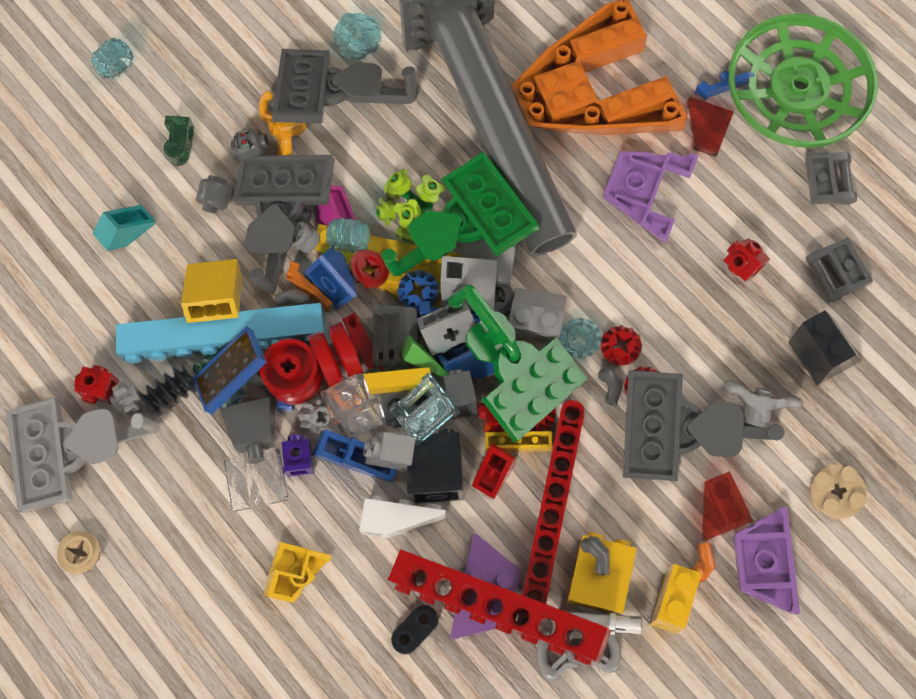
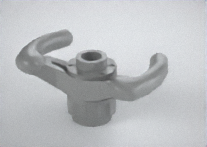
M726 380L723 383V388L726 391L736 394L746 405L744 422L751 425L766 427V423L770 422L772 412L786 407L800 408L803 405L802 399L793 394L785 395L784 399H776L771 396L772 391L756 387L755 392L746 390L744 386L737 384L734 380Z
M547 631L543 632L544 635H550ZM610 635L608 639L610 656L607 658L603 655L600 664L592 661L591 666L595 665L606 673H613L619 668L621 654L616 635ZM583 637L571 639L569 641L570 645H579ZM542 641L538 642V663L544 677L547 679L556 680L560 677L561 673L569 668L588 666L574 660L575 655L568 651H565V654L552 665L549 663L547 655L549 644ZM567 659L569 663L561 666L560 664Z

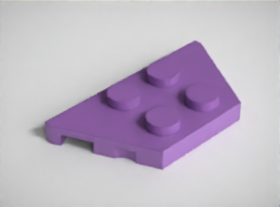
M782 507L733 536L739 591L790 614L798 615L800 614L788 510L787 507Z
M473 535L465 574L517 593L521 570L479 535ZM475 591L467 594L465 598L467 605H471L476 601L477 594ZM496 601L492 604V615H497L502 611L503 605L501 601ZM461 610L459 615L455 614L450 639L455 640L460 637L493 630L496 624L486 620L485 625L469 619L470 613Z

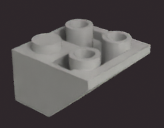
M442 256L440 282L442 307L449 305L448 299L456 291L467 284H471L479 291L494 312L498 260ZM466 301L469 310H473L469 303Z

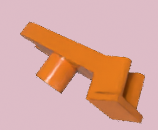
M290 261L286 279L294 283L301 291L308 293L315 303H321L324 311L328 312L331 310L333 303L320 292L313 282L310 283L299 273L300 264Z

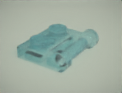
M429 373L421 378L422 382L404 398L389 406V411L397 418L406 435L416 438L415 445H419L456 413L437 380ZM429 390L432 395L408 415L405 410Z

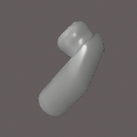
M291 289L275 295L278 307L292 302L298 303V305L312 304L310 301L311 296L298 289Z

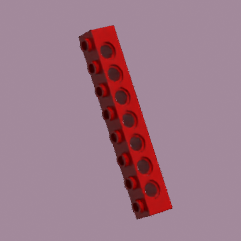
M402 549L399 550L388 581L395 584L394 590L406 595H410L411 591L420 594V600L432 605L435 604V601H439L445 604L443 609L458 615L461 610L470 613L469 619L483 625L488 620L496 624L494 629L511 635L512 630L522 634V640L537 645L538 640L549 644L548 650L557 654L564 655V652L568 651L575 654L574 660L591 666L592 661L600 664L611 633L608 627ZM425 572V582L422 585H417V576ZM445 582H450V592L442 595L440 591L441 586ZM475 591L477 594L476 601L471 605H467L465 601L467 594ZM496 601H501L503 605L502 611L497 615H492V604ZM528 611V621L523 625H518L516 621L518 613ZM547 621H554L556 625L555 631L551 635H544L542 627ZM574 631H581L583 635L581 643L576 646L570 645V634Z

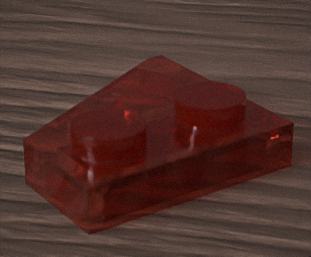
M689 96L687 108H689V124L692 131L693 149L717 157L734 111Z
M730 471L704 482L703 542L753 522Z

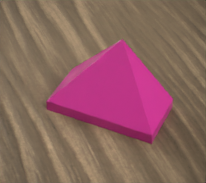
M331 185L328 205H318L316 222L337 230L357 231L359 226L343 186Z

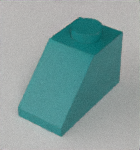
M142 205L105 211L102 213L93 235L107 251L127 247L154 226L156 221Z

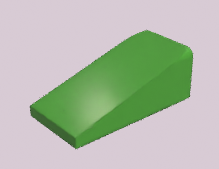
M409 334L407 335L400 348L404 361L420 368L430 367L432 373L442 377L448 375L450 371L444 368L435 355H431V352Z

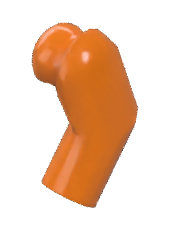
M710 542L697 545L700 559L691 569L702 573L699 582L707 580L715 569V560Z

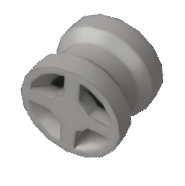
M303 222L295 224L292 246H299V249L304 253L312 252L318 245L319 233L314 229H309Z

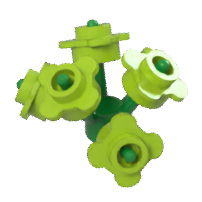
M401 169L399 172L393 173L384 186L385 200L387 201L379 198V205L376 206V215L379 220L385 222L386 226H389L390 221L396 219L397 212L400 218V227H397L396 234L405 243H413L414 241L408 232L410 223L419 217L421 213H424L425 210L431 211L433 209V203L438 201V195L443 193L444 186L442 183L432 179L430 175H424L421 185L416 187L417 196L410 190L412 181L407 176L408 171ZM402 196L407 200L406 203L402 204L399 202L394 206L391 199L396 201Z

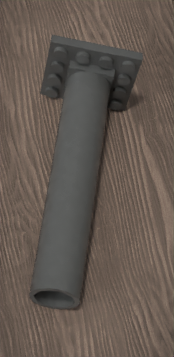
M399 0L402 39L406 52L412 49L419 50L425 44L433 41L437 42L487 157L538 223L540 229L524 239L532 256L544 255L570 243L577 236V232L483 27L491 19H494L495 0Z

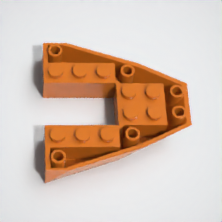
M617 0L601 7L547 48L511 85L529 126L551 132L594 135L684 130L687 115L667 76L602 100H598L588 80L586 72L644 51L647 35L629 0Z

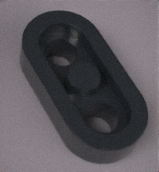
M421 605L414 609L397 627L391 637L392 646L397 652L404 655L411 654L437 628L439 622L435 609L428 605ZM427 614L430 619L427 624L420 623L419 618L421 615ZM409 635L410 642L407 645H402L400 643L401 636Z

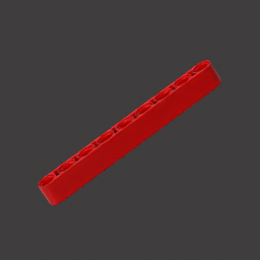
M576 400L565 402L560 411L522 593L523 596L527 597L530 592L536 591L542 596V603L545 604L549 593L585 415L583 405ZM569 410H574L579 414V417L575 420H570L566 417L565 413ZM569 435L573 438L574 443L564 445L560 442V437ZM563 460L568 463L569 468L566 471H559L555 468L554 463ZM553 486H559L563 489L564 494L561 497H553L549 493V489ZM547 512H554L558 516V521L554 524H549L544 520L543 516ZM542 538H548L552 541L553 548L548 551L541 550L538 546V541ZM535 565L545 566L548 574L543 578L535 577L532 572ZM528 611L518 613V625H521L523 620L529 619Z

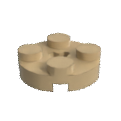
M838 464L826 466L815 475L809 487L810 500L815 509L834 520L852 517L866 503L867 492L865 483L856 469L851 466ZM834 485H838L839 488L844 490L842 499H839L837 495H832L831 491L835 489Z

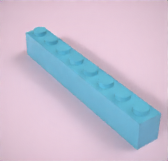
M321 303L239 311V318L187 323L186 318L181 317L116 324V354L126 363H139L141 359L150 358L154 361H162L169 356L189 358L192 354L198 353L215 355L218 351L225 348L246 326L254 331L261 349L269 348V346L282 339H296L311 345L308 336L321 331L326 338L325 312Z

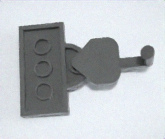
M282 49L272 120L273 122L323 123L324 106H333L344 100L352 103L411 104L416 99L415 68L408 66L402 70L401 74L405 78V88H381L382 69L377 64L354 63L341 70L329 66L330 50Z
M332 155L254 156L244 160L240 159L233 202L236 205H255L258 217L247 228L245 245L252 253H268L265 276L261 268H256L250 272L249 277L268 294L275 293L282 253L288 251L293 244L295 233L293 222L302 214L305 205H328L335 158Z
M628 371L623 478L678 481L679 454L690 453L699 448L700 445L711 456L734 457L742 449L743 438L778 441L784 437L785 431L778 424L772 425L770 428L743 426L744 414L742 409L736 404L714 402L702 412L694 404L682 401L683 374Z

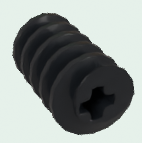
M182 363V371L175 367L172 368L173 377L167 373L163 374L164 383L156 378L154 380L155 389L147 384L146 395L139 390L137 391L139 398L150 413L153 412L157 416H161V406L166 410H170V400L175 404H179V395L186 399L189 397L187 389L194 393L197 392L193 377Z

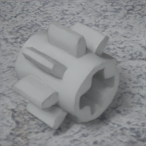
M121 382L112 388L114 395L110 396L109 399L119 414L125 411V413L131 415L140 410L138 403L141 399L137 394V388L133 384L127 386Z
M311 399L310 404L302 403L303 407L297 414L301 421L300 427L308 428V431L315 433L318 432L319 428L326 429L331 418L328 410L329 405L322 404L317 399Z

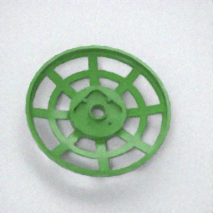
M787 14L767 19L745 34L732 55L728 70V84L737 110L755 130L781 144L793 147L814 148L837 143L861 127L870 115L876 102L878 75L869 51L849 30L823 17L811 14ZM787 26H807L827 33L820 45L806 40H790ZM777 28L780 42L765 49L758 57L746 48L758 36ZM835 37L854 52L862 66L847 70L840 58L829 50ZM792 48L811 50L815 53L811 59L794 57ZM782 50L784 61L776 68L764 62L772 54ZM741 56L752 64L750 73L753 72L755 75L749 77V90H736L735 71ZM823 57L834 65L838 71L837 74L828 75L826 70L819 64ZM758 70L771 78L769 88H756ZM865 75L867 80V97L864 108L859 109L848 105L852 94L851 79ZM799 81L805 84L806 88L798 89L795 87L794 82ZM843 84L841 102L828 97L831 85ZM773 98L780 106L777 114L773 115L760 99ZM740 100H753L757 109L771 121L769 126L765 128L747 112ZM822 105L835 110L830 117L821 122H817L813 113ZM792 112L803 114L807 124H793L784 120L788 113ZM842 114L858 118L846 131L829 139H826L821 130L834 123ZM780 126L793 131H811L816 141L795 140L776 134Z

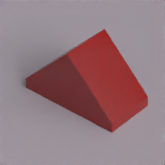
M491 444L472 483V487L495 499L515 467L516 457Z

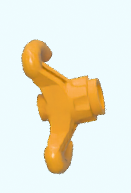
M266 91L261 95L259 101L260 119L268 124L270 134L277 139L276 156L291 155V138L305 132L306 124L273 122L272 112L268 110V103L272 99L273 94L270 91Z

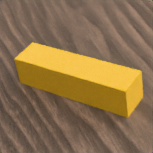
M430 367L364 374L366 395L432 388Z
M552 431L527 432L516 442H513L506 432H485V451L488 452L491 444L506 452L552 451Z

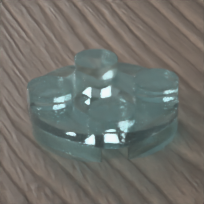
M345 13L335 26L333 37L336 47L343 56L349 59H364L372 51L373 53L376 52L381 44V31L378 21L367 14ZM361 33L364 36L354 40L353 34Z

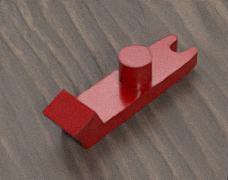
M356 312L343 318L342 321L370 373H375L374 369H372L375 365L379 366L380 370H383L382 361Z

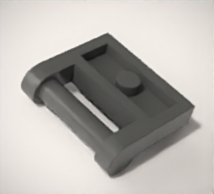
M850 153L807 154L805 164L811 204H852L857 202V193L853 191L850 172ZM834 164L838 165L840 169L843 192H838Z
M849 238L819 249L805 257L807 263L813 266L825 287L829 302H834L847 294L871 285L873 282ZM827 257L843 286L836 287L821 259Z

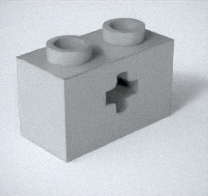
M465 300L460 308H453L447 305L417 318L420 331L431 355L445 353L453 346L466 343V333L475 325Z
M382 432L370 437L364 445L363 455L366 456L365 464L391 469L412 465L416 438Z

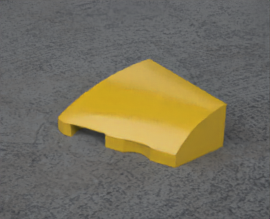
M278 541L263 595L294 603L301 595L304 587L310 584L324 564L331 560V555Z

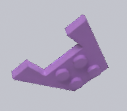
M620 151L604 191L603 199L666 243L675 219L652 212L650 209L665 170L690 178L698 155L679 156L677 153L652 155V152Z

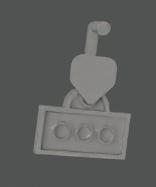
M56 398L6 411L18 512L26 513L71 501L70 474L78 471L86 462L97 464L112 459L118 452V443L155 434L160 430V425L141 413H136L131 419L132 426L116 430L115 418L106 409L84 413L76 425L62 422L60 400Z

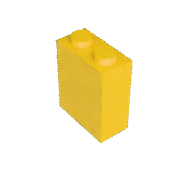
M238 259L187 264L181 300L187 323L239 318L242 275Z
M589 532L588 536L582 535L567 603L606 613L616 612L617 615H622L637 548L631 547V542L622 539H615V542L604 540V536L598 533ZM590 536L597 537L609 549L610 575H596V558L591 553L583 552L581 549V541L584 538H589Z
M673 564L665 572L649 625L674 634L684 630L702 573Z

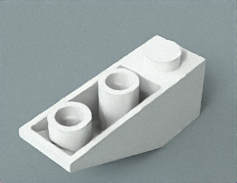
M374 495L372 499L365 498L359 531L362 535L389 539L446 519V511L441 510V506L427 503L425 507L414 506L415 502L400 499L399 503L388 502L387 497Z

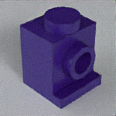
M303 435L288 436V441L282 442L283 472L287 477L314 474L312 448L309 439H304ZM300 450L299 456L293 457L291 455L292 451Z

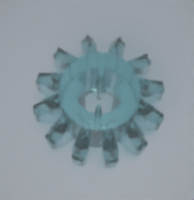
M111 38L109 41L105 40L102 45H98L99 48L93 52L94 56L91 59L99 75L104 78L114 79L116 76L120 77L121 73L126 72L127 67L132 65L131 61L134 56L129 49L130 47L121 39Z
M351 218L333 219L332 222H329L326 230V242L328 246L335 248L337 251L354 253L367 248L370 239L368 225Z

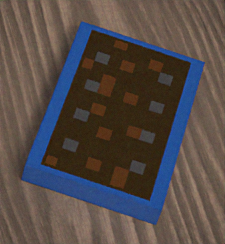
M246 326L193 378L205 412L212 415L266 364L267 361L251 328Z

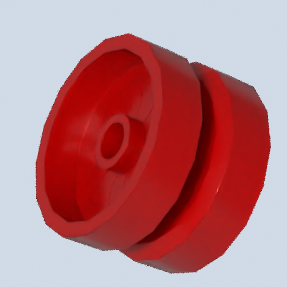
M342 322L329 327L328 332L332 338V344L328 345L325 335L321 331L308 336L330 389L343 384V377L339 370L341 366H344L348 377L351 379L364 374L358 360L360 356L351 336L348 337Z
M282 339L272 344L264 352L267 362L260 368V376L270 393L279 402L288 405L302 404L311 400L319 392L323 383V372L313 349L305 342L296 339Z

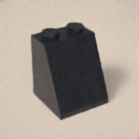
M826 310L804 321L788 342L817 386L862 361V358L838 323Z
M442 429L436 434H428L427 431L412 432V435L408 437L416 439L412 465L407 466V494L410 501L419 504L464 500L460 433L454 432L453 429Z

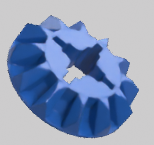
M422 270L408 272L400 279L397 289L399 299L405 307H414L417 311H420V302L430 301V305L433 306L439 295L436 279L430 273ZM413 281L419 286L428 285L422 290L424 300L416 294L408 296L414 290Z

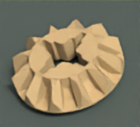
M75 531L61 540L57 549V560L66 572L83 574L93 569L96 562L100 560L99 553L101 547L97 538L86 531ZM83 546V551L88 556H80L76 560L77 555L73 554L74 552H71L70 549H80Z

